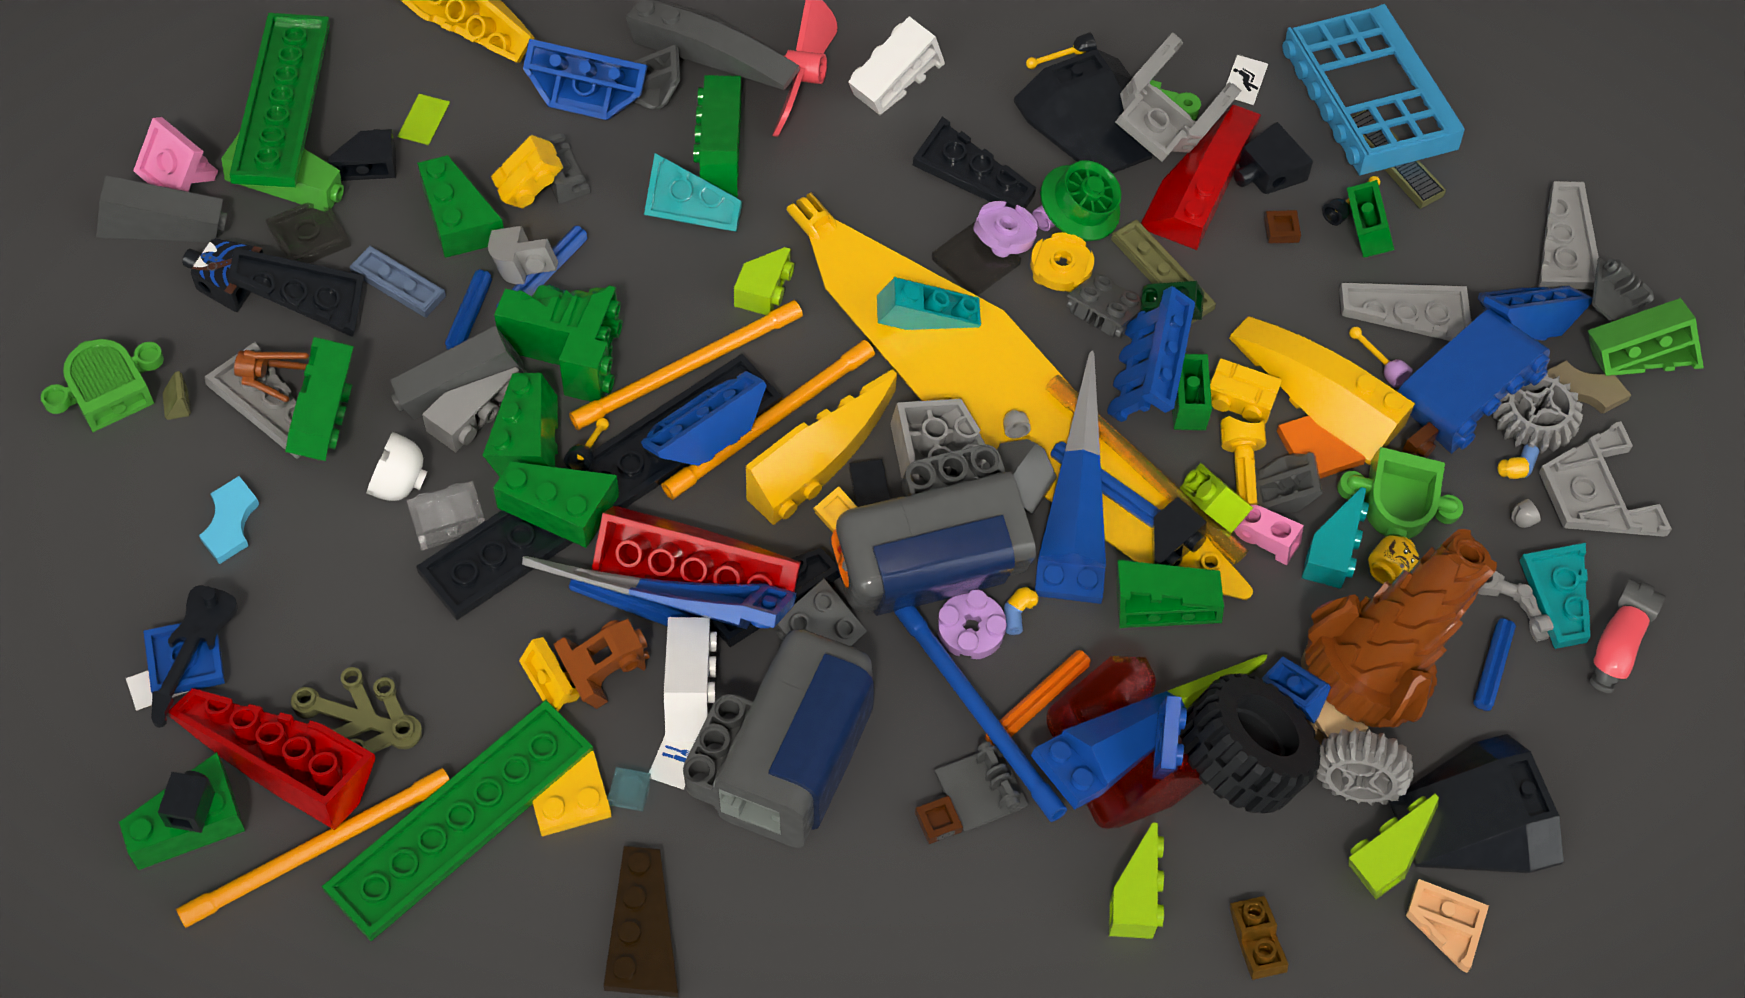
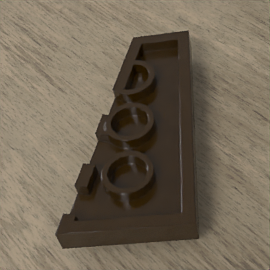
M624 846L604 979V991L679 998L660 849Z

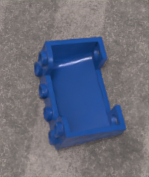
M1488 309L1411 375L1397 392L1415 403L1410 416L1422 427L1429 422L1439 430L1436 440L1452 454L1459 447L1465 449L1475 439L1476 435L1473 432L1477 426V421L1484 414L1486 416L1492 415L1502 403L1500 400L1508 393L1513 395L1523 385L1527 386L1530 383L1535 386L1547 375L1550 349L1491 309Z

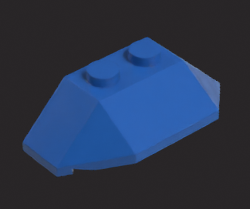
M529 39L523 70L531 79L548 107L608 121L641 96L648 66Z
M1559 286V288H1517L1479 293L1478 300L1485 311L1491 309L1532 338L1542 341L1547 340L1549 337L1562 336L1591 305L1593 298L1570 286Z
M745 371L739 374L736 379L726 380L707 389L655 424L647 437L641 441L643 448L659 458L696 466L710 461L715 454L727 446L735 444L743 435L751 431L766 388L765 381Z

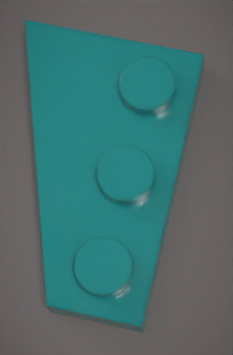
M654 154L644 215L729 231H738L742 200L659 154Z
M1586 543L1523 554L1519 560L1528 584L1533 590L1532 594L1536 598L1541 614L1548 615L1553 623L1554 628L1548 631V634L1555 649L1584 644L1591 637L1589 600L1586 598V582L1588 581L1584 559Z

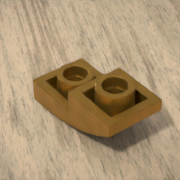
M1261 896L1230 903L1234 927L1252 980L1286 973L1289 964L1276 935L1277 923L1266 897Z

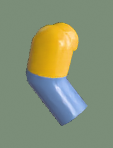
M1527 444L1523 447L1520 457L1510 458L1509 460L1502 459L1497 467L1499 475L1509 479L1528 477L1535 466L1540 452L1539 448L1536 446L1532 448Z
M1029 587L1017 589L1004 604L1007 625L1006 633L1009 635H1017L1023 632L1021 613L1025 608L1031 609L1038 603V594Z

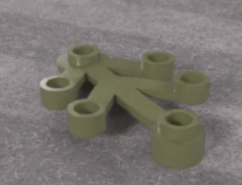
M355 667L345 669L341 674V681L343 687L350 691L357 709L320 698L318 692L311 687L299 688L291 697L293 710L301 718H312L320 713L349 722L333 729V731L347 739L369 730L381 732L382 734L365 742L357 738L351 739V741L372 753L391 745L398 749H410L419 742L422 736V727L418 719L411 715H404L395 696V684L390 678H379L373 686L376 698L384 702L390 719L376 715L363 687L364 679L362 673ZM350 676L358 677L357 681L353 683L346 682ZM383 686L391 687L387 693L379 692ZM303 697H311V699L307 703L299 702V700ZM402 727L410 728L405 734L397 733Z

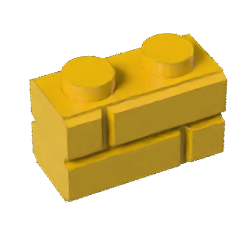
M534 135L529 136L502 166L492 174V180L498 188L497 191L503 202L523 209L534 202L535 196L544 187L553 183L554 177L563 169V165L559 157L556 156L557 152L550 141Z
M1220 358L1210 383L1212 407L1221 412L1229 410L1240 414L1249 422L1256 423L1264 419L1265 423H1267L1282 379Z

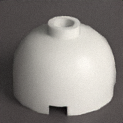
M392 432L384 448L386 450H384L376 466L366 493L387 501H399L406 498L413 488L420 490L427 471L422 469L424 458L421 449L410 439Z

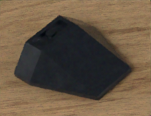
M1095 49L1044 68L1014 97V103L1026 121L1077 162L1093 161L1103 165L1113 174L1152 159L1153 154L1115 123L1124 112L1120 93L1131 81L1132 77L1118 58L1101 50Z
M1508 734L1474 742L1409 786L1406 795L1399 796L1398 801H1389L1394 816L1399 821L1410 813L1407 810L1408 807L1420 797L1425 796L1426 799H1429L1435 793L1439 797L1437 810L1413 860L1415 867L1531 873L1561 865L1564 862L1558 811L1531 751Z

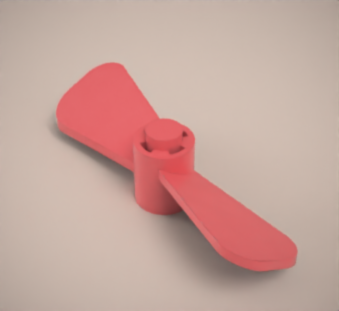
M805 0L796 51L788 50L786 55H783L799 65L800 71L792 80L793 83L772 133L774 137L779 136L789 116L800 83L822 84L825 80L827 58L824 52L835 37L838 27L833 12L823 0Z

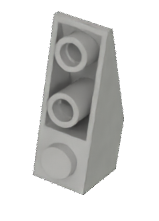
M514 367L445 392L422 414L426 432L455 453L463 445L471 443L477 431L484 424L490 423L496 418L512 373H519V369Z

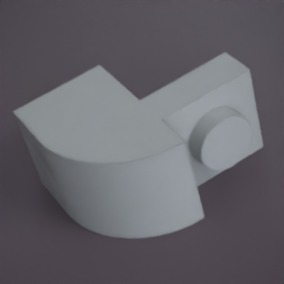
M522 226L491 231L488 251L501 277L505 281L512 284H525L526 275L557 270L558 260L548 239L528 241Z

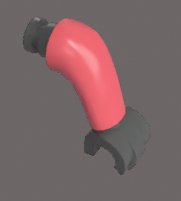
M1628 579L1618 601L1619 609L1604 629L1597 645L1596 655L1593 658L1594 664L1597 666L1595 669L1596 674H1593L1589 681L1599 691L1612 693L1615 689L1614 683L1629 677L1642 638L1649 623L1656 619L1666 597L1655 591V587L1643 581L1637 583Z

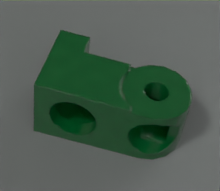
M1197 281L1147 284L1142 288L1140 312L1145 311L1147 313L1158 308L1162 300L1163 290L1173 286L1195 302L1192 320H1202L1204 292Z

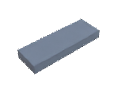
M369 246L350 266L351 273L364 275L363 281L425 318L446 297L444 289L372 246Z

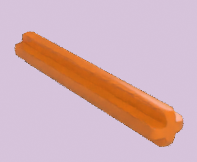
M1082 650L1074 652L999 720L1011 737L1090 666L1091 659ZM986 734V736H985L986 741H987V742H990L992 746H995V744L992 742V740H991V739L989 738V736Z

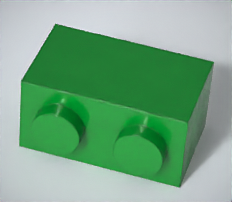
M1378 180L1348 187L1347 192L1363 258L1394 250Z
M1185 354L1175 406L1172 410L1173 429L1206 430L1212 412L1208 354Z

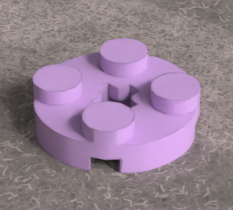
M993 201L981 208L973 227L974 232L981 241L992 248V252L999 257L1023 253L1032 248L1038 229L1037 221L1033 215L1021 206L1016 205L1015 209L1005 206L1007 202Z
M972 590L969 593L950 598L940 609L938 616V636L942 645L956 656L960 657V654L964 656H971V659H982L993 654L1000 647L1007 627L1006 617L1000 605L981 590ZM966 621H977L979 630L974 631L972 628L966 630L964 628Z

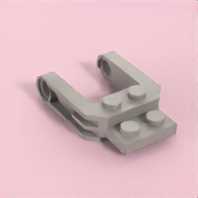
M1173 32L1120 93L1124 112L1115 121L1161 162L1171 151L1190 153L1242 91L1235 84L1229 82L1198 120L1193 121L1187 112L1157 87L1150 84L1151 80L1183 44L1182 39Z

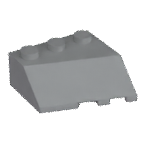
M962 399L899 402L896 404L890 425L902 479L907 467L916 460L978 445H986L979 434L980 428ZM975 460L977 466L981 469L991 468L986 460ZM950 466L943 468L947 476H959L955 468ZM911 475V480L915 484H927L922 475Z

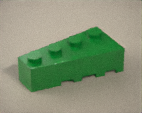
M704 75V88L698 87L697 125H695V143L698 144H694L693 160L694 163H699L700 178L738 198L741 76Z

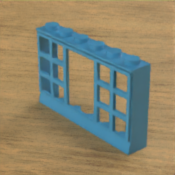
M1385 4L1292 29L1291 27L1288 28L1286 39L1282 45L1283 53L1287 59H1290L1297 77L1300 80L1302 79L1310 99L1314 100L1317 104L1322 119L1329 124L1335 141L1341 144L1349 164L1354 166L1359 176L1459 150L1465 131L1464 126ZM1382 35L1389 48L1371 52L1364 39ZM1356 41L1364 54L1345 58L1338 45ZM1331 48L1338 61L1320 65L1312 52ZM1394 54L1398 64L1402 66L1411 84L1416 88L1415 90L1345 107L1324 72ZM1421 96L1424 105L1429 110L1410 114L1403 100ZM1395 103L1402 117L1384 121L1376 107ZM1369 110L1376 123L1358 128L1350 114ZM1433 116L1438 127L1442 130L1423 135L1415 121ZM1407 123L1415 137L1397 142L1389 128ZM1381 130L1389 144L1370 148L1363 134Z

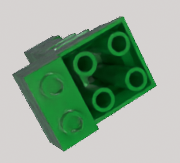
M549 284L547 286H538L532 296L520 290L514 291L505 288L494 314L496 327L520 356L560 365L565 396L592 402L603 398L606 393H611L615 381V375L611 374L613 357H611L613 347L611 344L614 338L620 336L623 324L622 319H619L618 316L621 302L617 301L616 287L609 285L606 288H592L589 290V293L581 290H574L569 293L567 290H561Z

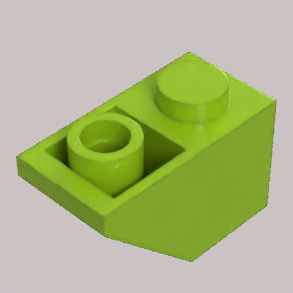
M783 247L744 263L734 286V307L768 315L769 312L773 311L775 305L780 306L784 296L783 284L785 280H791L794 271V263L790 262V248Z
M1202 463L1188 473L1184 483L1180 486V489L1199 508L1230 533L1237 528L1253 509L1239 494Z

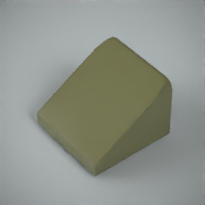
M180 371L174 372L163 391L164 414L167 420L188 417L191 414L188 387Z

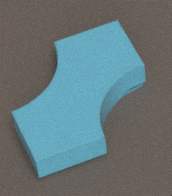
M240 476L210 493L215 504L214 518L209 527L199 535L202 543L219 564L249 546L244 537L245 522L248 516L260 505L256 496Z

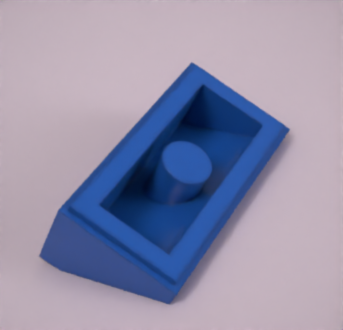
M1283 656L1261 678L1265 684L1271 683L1279 688L1278 691L1284 696L1288 695L1294 701V706L1298 710L1301 709L1307 716L1306 719L1312 723H1315L1331 689L1328 683Z

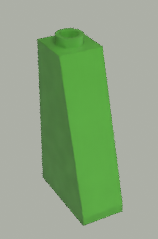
M239 133L221 158L224 179L231 182L230 170ZM306 149L303 151L296 188L239 184L327 213L330 212L335 202H340L344 193L340 170Z

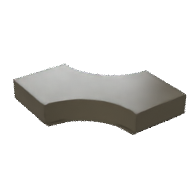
M1567 360L1547 370L1548 377L1554 379L1560 375L1561 384L1570 383L1571 389L1569 392L1578 393L1577 401L1593 406L1601 414L1627 402L1631 397L1630 392L1615 375L1606 376L1605 374L1585 373L1573 367Z

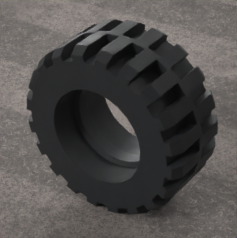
M1228 674L1215 680L1187 709L1185 729L1181 730L1180 738H1182L1181 744H1184V753L1189 756L1188 763L1192 770L1196 769L1199 773V779L1204 785L1208 784L1214 790L1213 793L1220 799L1226 798L1229 800L1230 805L1236 808L1244 807L1247 812H1275L1287 805L1317 775L1321 755H1319V741L1315 740L1316 732L1313 726L1309 725L1305 720L1307 716L1301 709L1298 710L1293 704L1294 701L1288 695L1284 696L1278 691L1279 688L1273 684H1265L1263 679L1256 676L1248 678L1247 674Z

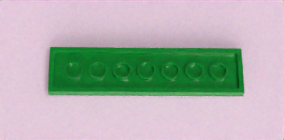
M268 13L230 170L231 184L296 188L330 28L329 17Z
M545 700L322 886L324 892L369 941H373L533 804L532 801L587 754L594 751L593 746Z

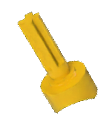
M1231 416L1225 417L1220 422L1221 447L1228 452H1234L1237 494L1248 504L1257 505L1254 451L1260 450L1266 445L1265 420L1263 419L1259 423H1248Z

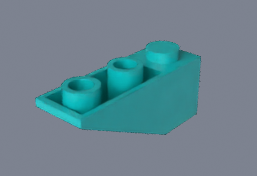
M896 277L877 295V318L879 324L904 330L979 328L981 326L978 297Z
M1361 487L1314 534L1307 551L1302 579L1341 589L1345 578H1352L1357 562L1356 558L1351 557L1353 549H1359L1363 530L1358 529L1359 521H1365L1369 503L1364 502L1366 488Z

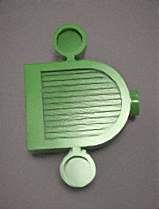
M106 339L84 341L69 354L64 363L63 373L68 387L58 384L46 387L41 393V401L45 409L52 414L63 413L70 406L77 404L92 432H95L154 404L141 374L146 371L156 370L163 364L164 356L161 348L154 342H144L135 349L134 356L131 357L127 350L115 341Z
M1380 447L1372 458L1368 478H1365L1359 472L1348 471L1342 475L1337 484L1338 493L1347 500L1361 487L1366 488L1365 502L1369 503L1366 517L1373 528L1384 536L1395 535L1409 539L1422 532L1434 515L1441 523L1452 524L1463 513V504L1459 498L1453 495L1440 496L1445 467L1444 462Z

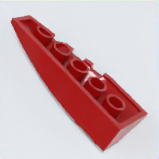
M1234 104L1223 114L1192 151L1187 153L1162 180L1141 222L1148 232L1198 250L1234 171L1240 162L1243 148L1249 143L1261 114Z
M613 506L602 513L591 570L679 582L767 584L795 592L801 562L715 532Z
M194 688L168 712L170 718L212 751L217 752L225 761L276 796L333 830L359 805L376 759L374 753L321 723L310 720L307 724L294 720V717L282 712L279 715L264 712L260 706L252 704L242 706L233 703L231 698Z

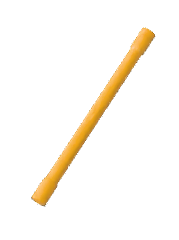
M792 300L727 336L599 400H594L570 412V420L576 430H580L603 418L606 414L774 329H780L803 317L802 310L799 304Z
M862 340L848 350L839 360L754 420L751 431L743 435L735 444L729 445L715 454L710 461L699 466L690 465L684 467L664 481L661 487L665 494L671 500H674L695 485L701 477L845 374L854 371L875 356L871 344L866 340Z
M442 767L414 782L407 789L342 822L335 830L331 828L218 889L204 893L176 908V911L184 927L187 928L203 920L232 901L405 809L425 801L450 780L447 773Z

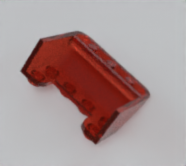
M1110 656L1055 702L1047 713V726L1052 737L1055 738L1062 734L1063 730L1147 699L1155 689L1156 678L1146 657ZM1155 750L1151 752L1104 794L1087 803L1097 825L1104 829L1120 828L1172 807L1203 782L1199 779L1200 775L1196 769L1192 770L1189 765L1188 754H1183L1182 765L1178 766L1177 771L1170 773L1162 780L1152 778Z

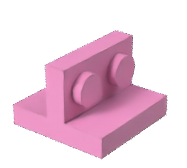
M163 117L152 119L133 170L148 184L188 192L191 183L215 181L218 170L202 155L204 151Z

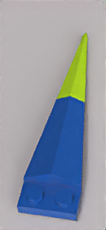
M1267 655L1255 657L1063 730L1062 734L1035 747L1031 757L1075 810L1100 797L1155 750L1158 708L1167 695L1182 697L1181 708L1188 709L1215 680L1228 674L1241 673L1249 675L1264 664Z

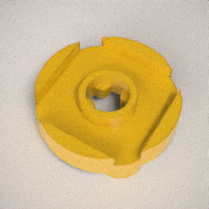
M1061 232L1052 234V238L1044 241L1042 238L1035 244L1032 250L1030 265L1033 279L1037 284L1044 285L1047 288L1071 292L1091 277L1094 266L1093 252L1091 251L1090 253L1086 247V242L1076 235ZM1065 258L1067 259L1066 263L1069 265L1061 266L1055 261Z

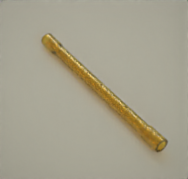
M1056 375L1049 381L1046 390L1065 408L1070 409L1074 413L1079 393L1060 375ZM1098 414L1099 437L1166 500L1171 503L1178 496L1207 522L1205 536L1211 540L1214 547L1234 565L1238 564L1247 555L1248 549L1227 530L1222 529Z

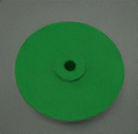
M1078 161L1072 165H1064L1053 169L1043 180L1040 191L1042 206L1048 218L1062 232L1076 235L1084 241H1097L1109 236L1117 227L1120 219L1121 188L1116 177L1103 165L1093 161Z

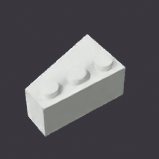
M909 16L903 23L898 24L893 29L891 36L883 45H879L874 49L871 58L862 67H858L853 72L851 79L848 81L853 94L879 115L884 113L906 95L907 91L904 90L914 81L918 84L926 79L924 73L934 65L939 69L945 64L936 36Z
M668 617L664 679L666 741L695 742L709 714V703L715 702V682H710V678H716V656H710V652H717V632H710L709 618Z

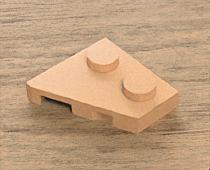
M1418 879L1406 917L1459 969L1467 973L1472 966L1489 905Z

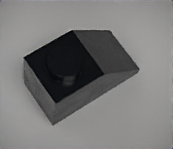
M392 129L360 131L328 157V163L340 170L341 181L396 178V147Z

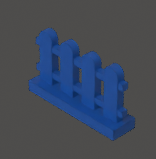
M1171 286L1163 290L1162 300L1158 308L1147 313L1145 311L1139 312L1137 318L1131 320L1126 326L1125 335L1132 339V343L1122 349L1119 360L1127 366L1126 370L1120 372L1113 382V386L1121 394L1112 400L1107 410L1109 415L1120 422L1127 420L1129 414L1138 410L1143 412L1150 410L1151 405H1154L1164 413L1174 409L1195 302L1175 287ZM1143 384V386L1133 390V388Z

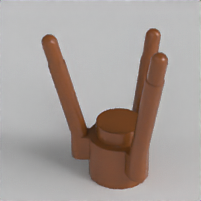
M240 350L236 356L234 373L235 376L242 377V385L252 386L275 398L288 402L289 397L256 379L258 377L264 378L267 367L305 370V363L272 359H308L309 354L306 352H256Z

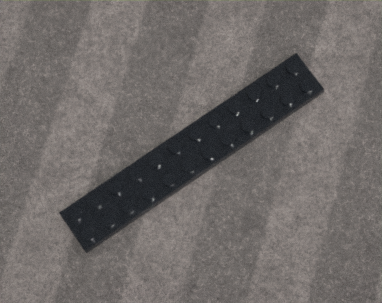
M740 354L593 450V463L588 471L617 475L619 497L613 506L626 508L684 467L691 465L659 458L643 448L641 441L647 437L655 424L707 389L726 380L736 379L739 374L745 371L761 378L766 384L756 418L780 402L782 396L743 354ZM501 510L416 567L419 575L455 619L458 620L535 569L522 565L523 556L547 561L573 542Z

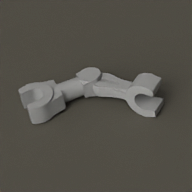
M1495 571L1487 580L1489 583H1485L1479 589L1478 594L1498 596L1499 593L1513 597V600L1520 604V607L1530 619L1529 628L1533 639L1536 642L1549 639L1550 636L1547 631L1553 630L1554 626L1548 615L1541 614L1536 598L1532 594V588L1527 584L1519 583L1516 585L1505 581V576Z

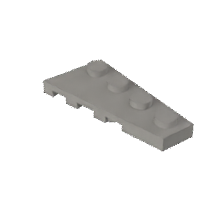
M1554 181L1550 189L1538 287L1559 288V286H1570L1575 289L1594 290L1599 256L1585 183Z
M1341 283L1339 288L1341 315L1344 317L1451 341L1472 322L1467 286Z
M256 342L243 350L261 352ZM237 354L205 376V384L286 449L289 427L296 401L286 383H282L276 375L274 367H267L264 378L258 377L256 380L289 397L288 402H284L252 386L242 385V377L235 376L234 373ZM290 453V454L293 455L296 459L301 456V455H296V454Z

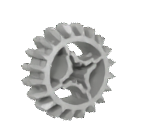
M1547 373L1537 385L1534 386L1531 383L1527 386L1523 385L1515 394L1511 395L1508 393L1500 400L1502 402L1500 407L1493 413V419L1498 421L1497 430H1506L1504 434L1505 439H1515V447L1521 444H1528L1532 448L1536 446L1542 454L1547 448L1554 452L1560 445L1565 447L1576 436L1579 430L1578 427L1583 419L1581 414L1583 404L1577 402L1578 393L1569 392L1571 389L1570 383L1563 385L1560 383V375L1552 379L1548 377ZM1541 407L1542 409L1539 410L1536 415H1534V412H1537L1538 408Z
M1354 728L1353 732L1341 729L1339 734L1330 733L1329 738L1323 739L1320 745L1319 755L1321 757L1320 766L1317 770V779L1322 782L1323 788L1332 790V795H1342L1345 801L1351 799L1357 801L1358 804L1360 802H1368L1371 806L1375 802L1387 804L1388 800L1398 801L1399 796L1406 795L1414 772L1412 769V755L1407 753L1406 746L1398 745L1396 738L1388 739L1383 732L1375 734L1370 729L1367 732L1360 731L1357 728Z

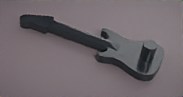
M204 585L195 586L190 590L184 620L168 639V644L171 648L180 641H184L160 690L152 693L151 719L156 727L161 728L167 724L166 716L174 702L172 696L200 642H206L208 649L212 650L215 647L217 633L236 614L238 605L233 595Z

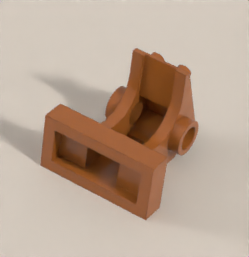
M628 619L621 622L613 620L606 623L599 633L581 645L574 643L566 637L553 644L582 701L596 709L608 702L601 688L607 676L620 668L623 672L632 671L637 667L644 671L646 669L645 660L650 658L647 650H643L647 647V643L642 631L639 628L634 630ZM609 646L612 655L596 664L593 656Z

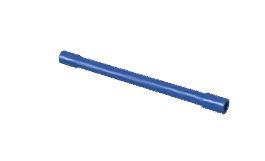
M909 606L895 611V615L909 634L918 641L1031 792L1032 798L1048 820L1054 822L1060 819L1067 812V807L1051 786L1042 779L929 629L927 622L916 607Z

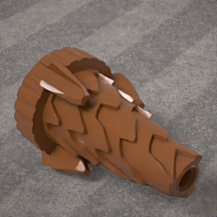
M1458 529L1437 550L1431 547L1410 572L1404 569L1392 584L1387 580L1371 599L1365 596L1362 601H1359L1358 596L1353 594L1326 602L1312 613L1311 617L1314 625L1308 630L1309 639L1305 648L1307 670L1331 686L1326 701L1332 704L1337 711L1349 716L1355 722H1361L1370 727H1399L1403 722H1416L1422 717L1428 699L1433 695L1434 687L1437 685V667L1435 663L1447 651L1443 646L1462 626L1461 617L1475 600L1479 589L1495 573L1497 568V562L1491 560L1489 552L1481 543L1474 539L1471 535V530Z

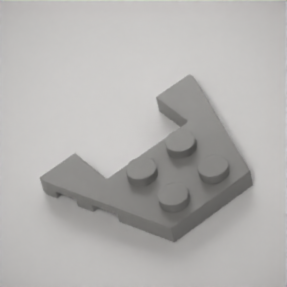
M1622 421L1611 425L1607 431L1592 436L1583 445L1577 448L1573 447L1544 464L1539 474L1563 528L1661 537L1668 536L1672 528L1661 505L1657 504L1627 510L1604 460V457L1628 453L1633 446Z

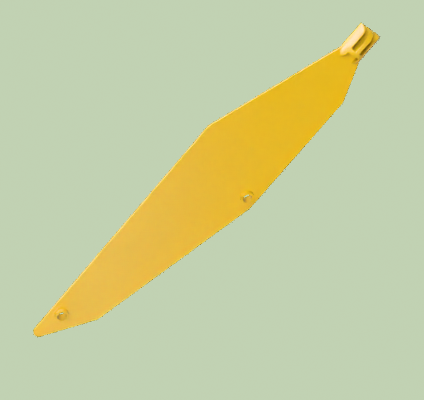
M812 192L808 193L806 198L801 197L796 201L797 206L794 203L787 206L786 210L789 215L809 236L827 292L921 401L962 399L980 428L979 434L985 444L993 446L995 449L1001 443L1029 439L1044 448L1057 476V479L1045 496L1047 500L1052 502L1062 464L1053 459L1050 454L1057 443L1064 442L1067 444L1079 396L1068 381L1004 310L834 219ZM896 277L978 297L981 326L979 328L904 330L879 324L877 318V295ZM1011 410L1024 412L1030 422V432L1021 438L1007 437L1003 427V419L1006 413ZM1098 416L1101 469L1158 509L1163 510L1173 501L1171 496ZM1102 494L1105 541L1135 562L1152 563L1153 528H1150ZM1207 537L1204 544L1196 552L1189 551L1182 558L1180 567L1220 571L1223 595L1247 600L1252 596L1253 589ZM1212 563L1215 567L1209 568L1205 564Z

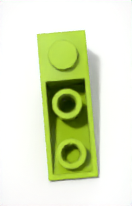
M1436 793L1429 799H1426L1425 796L1420 797L1408 807L1407 810L1410 813L1399 821L1396 817L1390 819L1380 827V835L1370 842L1366 838L1350 850L1352 855L1349 857V867L1376 900L1405 879L1437 810L1439 797Z
M1158 823L1151 824L1113 889L1109 901V936L1153 939L1157 927L1163 926L1164 905L1158 904V892L1163 891L1164 871L1158 870V858L1163 857L1164 837L1158 836Z

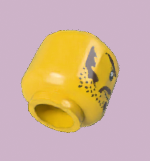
M1395 535L1386 536L1379 542L1368 558L1370 573L1379 583L1384 584L1388 580L1392 584L1404 569L1408 572L1411 571L1419 561V554L1410 539Z

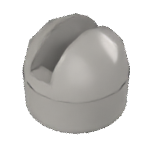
M1011 410L1006 413L1003 419V427L1007 437L1021 438L1030 432V422L1024 412Z
M1529 499L1519 502L1512 509L1511 519L1519 527H1531L1541 521L1536 506Z

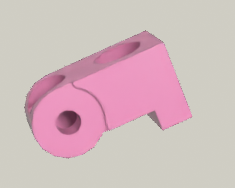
M1251 505L1253 509L1234 530L1236 535L1247 543L1257 544L1259 547L1275 554V560L1287 565L1301 544L1304 525L1261 506Z

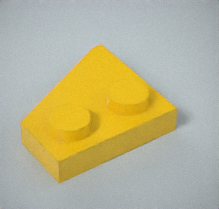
M594 751L587 754L532 801L541 836L612 817Z

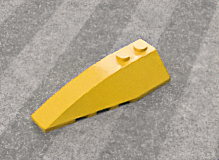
M401 0L422 19L436 23L448 31L455 32L467 40L481 44L487 49L517 63L521 62L527 52L529 39L534 40L535 38L501 0Z
M1248 316L1229 337L1255 366H1261L1269 375L1282 379L1280 387L1290 396L1289 401L1296 409L1301 408L1319 426L1364 455L1366 458L1365 463L1371 465V460L1379 448H1386L1404 428L1415 405L1414 402L1346 358L1279 326Z
M892 369L863 386L858 397L855 398L848 395L843 398L835 411L830 412L828 409H825L818 413L816 417L818 421L810 426L805 422L796 426L747 464V501L772 525H775L782 518L788 519L797 510V507L806 499L811 500L820 493L822 487L855 454L880 420L896 391L897 373Z

